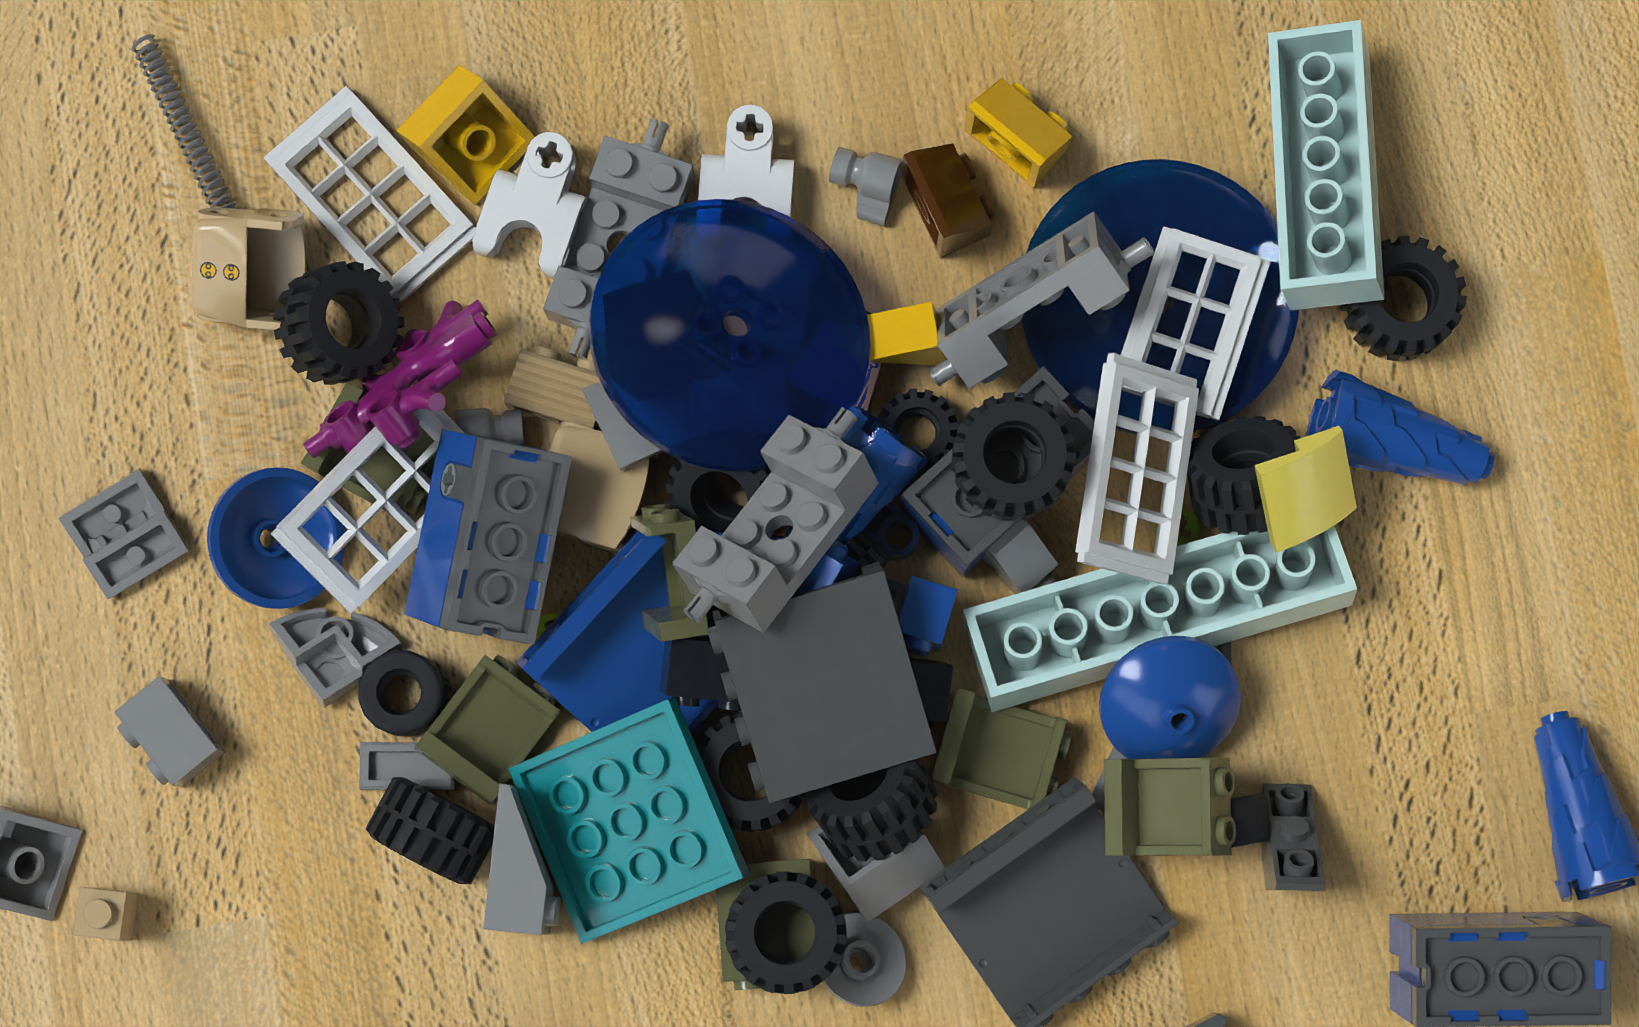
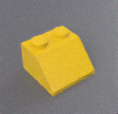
M460 64L396 130L424 161L474 206L489 191L497 170L508 171L523 156L531 140L535 138L483 79Z
M1001 78L968 106L964 131L1030 186L1035 188L1069 149L1073 136L1068 133L1070 127L1060 116L1052 111L1045 114L1033 104L1035 99L1025 87L1017 82L1010 85Z

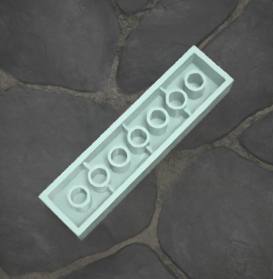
M1335 526L1305 542L1276 552L1270 543L1268 531L1258 533V531L1249 532V535H1238V532H1231L1229 534H1217L1177 546L1173 575H1169L1168 584H1159L1110 570L1099 569L964 609L963 617L964 627L991 712H995L1106 679L1111 669L1125 654L1140 644L1156 638L1187 636L1200 639L1212 646H1217L1352 606L1357 586Z

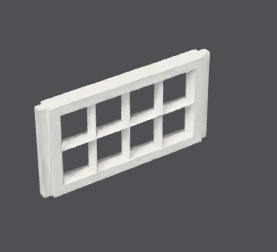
M347 86L264 157L272 169L356 262L364 264V270L374 268L380 272L378 279L380 282L387 280L390 282L394 289L389 293L393 299L399 297L401 303L473 241L476 227ZM352 116L371 138L345 160L326 138ZM320 145L338 167L312 188L294 169V166ZM379 145L397 167L371 189L353 167ZM346 174L364 193V196L343 215L338 217L322 200L320 195ZM405 174L424 196L398 218L379 196ZM373 203L391 225L365 247L346 225ZM432 203L451 225L424 247L406 225ZM399 232L418 254L391 276L373 254Z
M1108 353L1107 363H1103L1075 551L1078 553L1077 562L1159 584H1168L1169 575H1173L1199 388H1196L1197 379L1116 353ZM1122 385L1143 391L1139 421L1118 415ZM1155 395L1175 401L1171 431L1151 425ZM1116 426L1137 432L1133 462L1112 456ZM1149 436L1170 442L1165 472L1145 466ZM1110 467L1131 473L1127 503L1106 498ZM1143 477L1164 483L1160 512L1139 507ZM1104 509L1125 514L1121 545L1100 539ZM1137 518L1158 523L1154 554L1133 548Z
M420 409L413 412L420 420L419 425L434 440L415 462L396 444H389L378 429L374 427L271 533L350 613L357 607H360L418 547L424 515L415 523L391 498L412 477L429 493L431 480L420 469L437 452L441 429L464 433L443 410L434 412ZM381 446L406 470L385 492L361 468ZM352 475L377 499L357 521L332 498ZM323 505L348 529L327 551L302 527ZM383 506L407 530L387 552L363 529ZM354 536L379 560L358 582L333 558Z

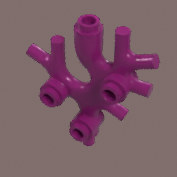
M477 299L462 310V306L458 302L448 301L437 324L429 332L417 329L409 330L405 335V339L402 340L401 346L395 350L401 363L386 374H371L363 377L361 384L368 393L356 403L349 400L335 407L326 416L323 423L320 424L321 431L303 443L311 457L316 458L331 446L336 450L342 447L346 453H349L374 426L391 445L396 444L399 448H405L412 444L421 434V429L419 428L420 420L413 412L420 409L434 412L441 411L445 407L446 400L438 392L464 374L459 365L469 361L492 345L491 339L497 335V332L486 317L488 312L483 304Z

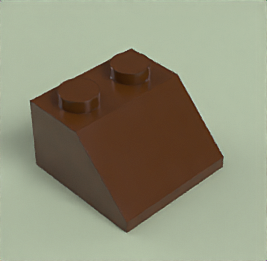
M953 143L914 150L903 155L902 179L940 258L989 237L992 230L991 221L996 219L987 196L983 194L978 197L971 180L976 178V174L966 153L958 155Z

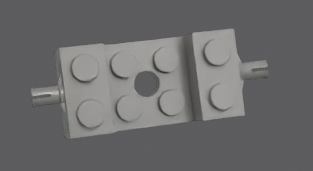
M650 119L643 144H629L608 136L603 138L589 178L592 189L564 267L558 265L543 307L548 320L577 329L571 348L568 351L569 355L576 358L578 355L580 359L587 360L595 335L608 339L604 295L661 276L695 179L693 164L671 158L660 150L669 125L663 121H660L659 125L657 119ZM617 235L629 236L634 241V249L631 254L624 258L612 256L608 251V245L612 238Z
M1093 211L937 308V346L947 359L929 369L931 377L938 386H941L954 376L959 375L968 388L973 387L979 382L985 384L995 380L1004 372L1005 366L1009 365L1007 329L1016 325L1023 318L1026 311L1039 303L1045 306L1054 302L1062 295L1064 288L1069 286L1088 315L1100 308L1108 310L1116 306L1125 297V293L1130 290L1128 272L1131 271L1133 266L1154 255L1151 245L1143 237L1138 242L1121 251Z
M841 407L826 429L812 427L788 415L760 451L771 473L729 527L720 536L701 526L673 561V566L687 588L695 595L688 606L683 609V612L690 619L701 623L703 617L714 605L762 633L770 626L879 484L864 453L842 441L849 429L857 422V417L848 409L846 411L845 408ZM785 525L793 526L792 532L785 539L771 540L773 532L779 527Z

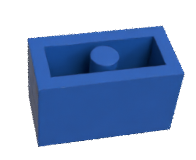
M914 576L911 577L898 620L907 652L923 657H928L930 650L939 652L958 589Z

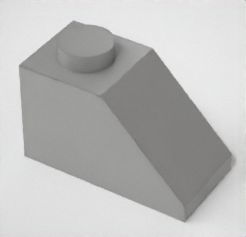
M1022 518L987 549L983 559L1014 594L1052 584L1056 581L1051 573L1057 568V561L1026 520H1022Z

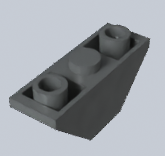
M1263 783L1262 793L1266 797L1271 821L1270 840L1262 842V863L1266 890L1324 891L1325 880L1311 785Z

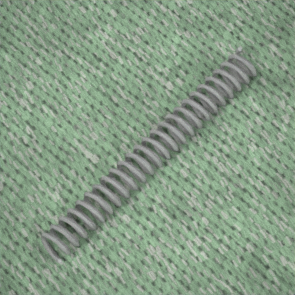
M147 34L139 38L131 49L132 52L137 53L135 58L140 61V68L144 69L143 75L148 77L147 83L152 85L151 91L156 93L155 99L160 101L159 107L164 109L163 116L168 117L166 122L171 125V132L175 133L174 139L179 141L178 147L183 149L182 155L187 157L186 163L191 165L190 171L195 173L194 180L199 181L198 188L203 189L202 196L207 197L205 203L211 205L210 208H214L216 205L228 202L232 199L231 194H226L210 202L212 197L227 192L229 188L227 186H222L211 193H206L208 189L223 184L225 179L218 178L207 185H202L204 181L219 176L221 171L214 170L203 177H198L200 173L214 169L217 165L216 162H210L199 169H194L196 165L210 161L213 155L206 154L195 161H190L192 157L206 153L209 147L202 146L191 153H186L188 149L202 145L205 139L198 138L187 145H182L184 141L198 137L201 131L194 130L183 137H179L180 133L196 128L198 123H187L192 120L193 114H186L176 121H171L172 117L188 112L190 107L182 106L177 108L185 103V98H178L168 105H163L165 101L179 97L182 91L174 90L178 83L170 82L174 78L173 74H166L169 72L170 67H160L165 64L166 59H156L162 55L163 51L155 50L159 43L151 42L155 35ZM148 39L151 42L136 50L137 45ZM150 52L143 58H140V54ZM154 60L147 66H144V62ZM158 68L151 74H148L147 72L150 69ZM162 76L155 82L151 81V79L154 77ZM168 83L162 86L159 90L155 89L157 85ZM171 90H174V91H172V92L166 94L164 97H159V95H160L161 93H166V92H169V91H171ZM177 108L172 113H167L168 109ZM187 123L181 128L175 129L176 125ZM230 202L222 206L221 208L233 209L235 208L236 203Z

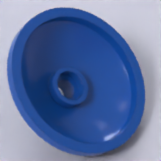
M264 468L240 477L219 497L208 524V552L217 576L235 596L258 607L284 609L306 603L325 589L273 536L270 545L267 547L263 546L260 541L261 533L267 530L271 534L277 528L276 526L319 483L317 480L294 469ZM324 505L302 526L326 551L345 533V526ZM345 546L333 557L340 565Z
M1187 636L1160 637L1140 644L1130 650L1111 669L1100 694V720L1111 744L1128 759L1203 758L1217 748L1233 728L1241 703L1240 685L1238 677L1228 659L1211 644ZM1185 713L1184 717L1180 720L1171 721L1176 714Z

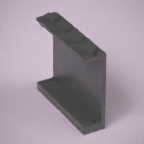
M879 562L860 567L862 571L860 576L792 596L764 633L732 615L721 617L719 610L712 611L716 626L707 628L715 656L725 654L729 671L720 673L728 701L735 699L739 701L743 716L734 718L742 746L752 744L756 761L748 763L751 778L756 791L765 788L769 803L936 753L886 576Z
M1076 777L1070 779L919 886L1016 1027L1046 1026L1053 1019L1054 1012L1068 1002L1076 1003L1084 999L1092 991L1093 984L1106 975L1112 976L1123 971L1131 963V957L1145 947L1152 948L1162 943L1169 936V930L1179 924L1164 909L1129 856H1105V819L1094 805L1096 800L1087 786Z

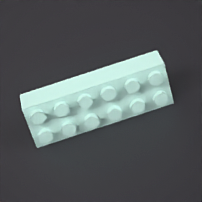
M1361 20L1268 33L1281 292L1290 311L1384 300L1369 43Z

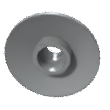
M861 912L844 914L847 937L843 956L831 975L822 982L835 997L847 1004L858 1007H870L881 1004L898 991L904 980L907 961L903 944L893 928L882 919L875 917L867 923ZM849 957H855L859 960L861 964L860 971L853 969L850 965Z

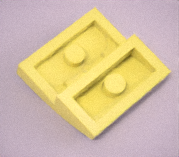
M1340 426L1294 440L1296 452L1254 465L1270 543L1276 552L1298 545L1323 533L1342 521L1357 508L1343 430Z

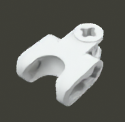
M744 105L734 110L730 115L726 129L725 155L702 154L696 225L699 241L714 242L718 240L721 236V225L726 213L737 205L747 204L756 207L763 213L766 219V234L784 242H789L795 160L772 159L774 139L772 120L769 114L759 106ZM750 123L756 124V130L759 132L755 133L753 141L745 140L743 131H746L747 124Z
M553 132L539 134L528 145L518 175L501 169L497 170L473 236V248L476 254L493 257L500 252L505 238L513 230L523 227L533 228L541 234L543 240L538 261L544 275L554 279L558 265L564 267L587 203V197L569 191L576 171L577 160L571 145L565 137ZM557 151L561 162H552L550 168H547L542 160L543 156L551 157L553 152Z

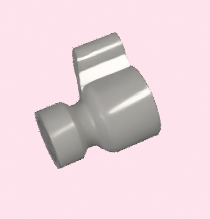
M838 147L832 162L829 182L845 187L849 184H855L858 189L857 218L885 226L891 202L899 184L903 160L878 152H871L866 157L861 158L853 150Z
M487 408L456 410V425L465 434L525 445L522 409L505 410L501 416L494 415Z

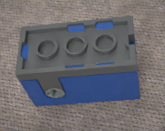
M1043 366L1017 389L1014 395L1015 397H1024L1025 393L1034 395V401L1041 404L1047 401L1054 406L1052 411L1057 416L1062 414L1068 422L1066 428L1069 433H1073L1075 440L1073 449L1074 453H1076V462L1071 476L1073 478L1089 463L1095 421L1083 408L1075 415L1065 404L1069 393ZM1005 431L993 436L989 440L984 452V461L988 470L999 480L1006 483L1019 484L1031 480L1038 473L1042 463V454L1035 441L1026 434L1016 431ZM951 449L901 495L899 509L914 520L924 537L963 578L984 559L987 549L1022 517L1013 518L1012 521H1004L998 515L992 514L989 517L982 514L983 509L977 505L972 507L965 500V493L962 490L959 491L955 483L956 477L951 465L953 452Z
M441 429L404 614L447 631L482 636V633L502 640L534 645L572 456L531 446Z
M1579 912L1389 914V952L1399 957V971H1390V1009L1415 1027L1611 1025V926Z

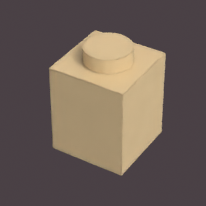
M79 887L72 935L117 941L132 940L139 893Z

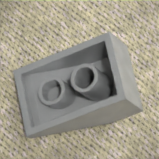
M499 784L483 929L550 935L551 926H559L562 898L554 897V883L516 787Z

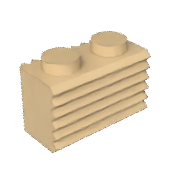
M534 346L533 352L521 349L504 397L506 407L511 410L522 409V412L527 415L556 424L567 421L597 430L599 425L582 389L596 383L612 381L610 376L603 375L605 367L582 359L578 360L577 366L559 361L560 353L541 346Z

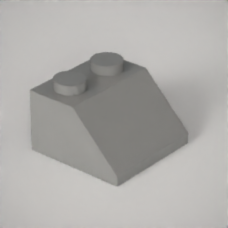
M0 806V909L53 921L82 830Z
M820 826L807 834L867 923L945 869L944 864L922 830L918 833L920 838L915 843L909 842L903 846L904 851L896 855L894 852L888 853L886 859L878 861L874 857H870L867 862L857 861L854 856L850 859L843 856L839 850L834 848Z

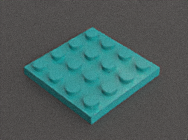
M676 697L669 698L508 768L581 944L750 875Z

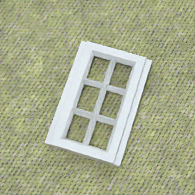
M1163 226L1121 355L1146 363L1152 342H1156L1177 349L1170 371L1178 374L1180 373L1186 353L1210 360V365L1200 395L1198 396L1196 415L1218 421L1271 261L1196 235ZM1182 251L1207 259L1196 294L1171 286ZM1216 262L1240 270L1229 305L1204 297ZM1167 296L1192 303L1180 340L1156 332ZM1201 307L1225 314L1214 351L1189 343ZM1122 385L1121 390L1142 397L1143 391ZM1155 395V401L1175 407V401Z

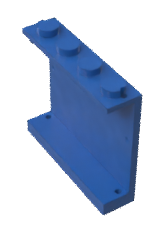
M637 531L536 639L535 644H532L516 661L526 673L591 732L672 697L666 696L660 691L665 641L661 642L644 629L642 610L669 606L662 546L667 540L662 535L646 536ZM709 611L706 614L707 624L709 619ZM702 635V636H695V637L709 638V635ZM700 699L699 707L679 705L693 740L705 728L706 721L704 719L716 706L718 707L719 700Z

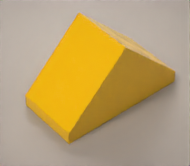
M932 301L868 314L862 317L869 362L937 366L947 359L937 346V311Z

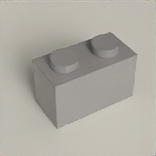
M158 676L115 711V714L122 721L117 727L119 732L133 748L141 745L151 758L146 763L148 769L163 785L170 782L172 786L183 787L226 752L171 681L164 677Z

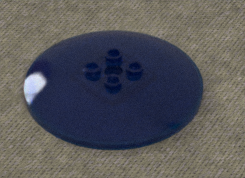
M1151 159L1127 162L1100 171L1075 185L1045 215L1030 241L1027 252L1094 211L1121 251L1145 237L1155 252L1164 226L1271 261L1220 419L1217 421L1195 415L1193 432L1210 428L1242 411L1264 391L1280 370L1290 350L1298 322L1299 310L1290 311L1280 289L1278 228L1274 218L1252 194L1233 180L1211 169L1183 161ZM1182 251L1171 286L1196 294L1207 259ZM1153 256L1146 258L1131 268V271L1127 274L1130 290L1125 293V297L1121 302L1108 310L1100 308L1088 315L1069 286L1064 288L1062 295L1054 302L1045 306L1039 303L1026 311L1021 319L1023 334L1037 367L1041 369L1044 366L1069 393L1067 402L1078 411L1083 408L1093 420H1095L1103 363H1107L1108 353L1121 355ZM1216 262L1204 297L1229 305L1240 270ZM1167 296L1169 308L1161 314L1156 332L1180 340L1192 303ZM1201 307L1189 343L1214 351L1225 314ZM1152 342L1146 363L1170 371L1177 349ZM1186 353L1179 374L1197 379L1196 388H1199V396L1210 360ZM1121 390L1118 415L1139 421L1142 397ZM1154 401L1151 425L1171 431L1175 407ZM1116 426V430L1137 435L1135 431Z
M728 199L699 200L677 205L650 217L633 229L612 252L598 278L590 304L588 324L591 355L599 380L614 407L630 426L654 446L676 458L701 467L743 472L769 468L760 451L788 415L812 427L826 429L841 407L847 411L852 404L856 403L866 379L870 358V328L861 294L850 272L832 248L805 225L788 215L755 203ZM728 316L741 318L747 326V333L743 336L730 334L724 327L723 319Z

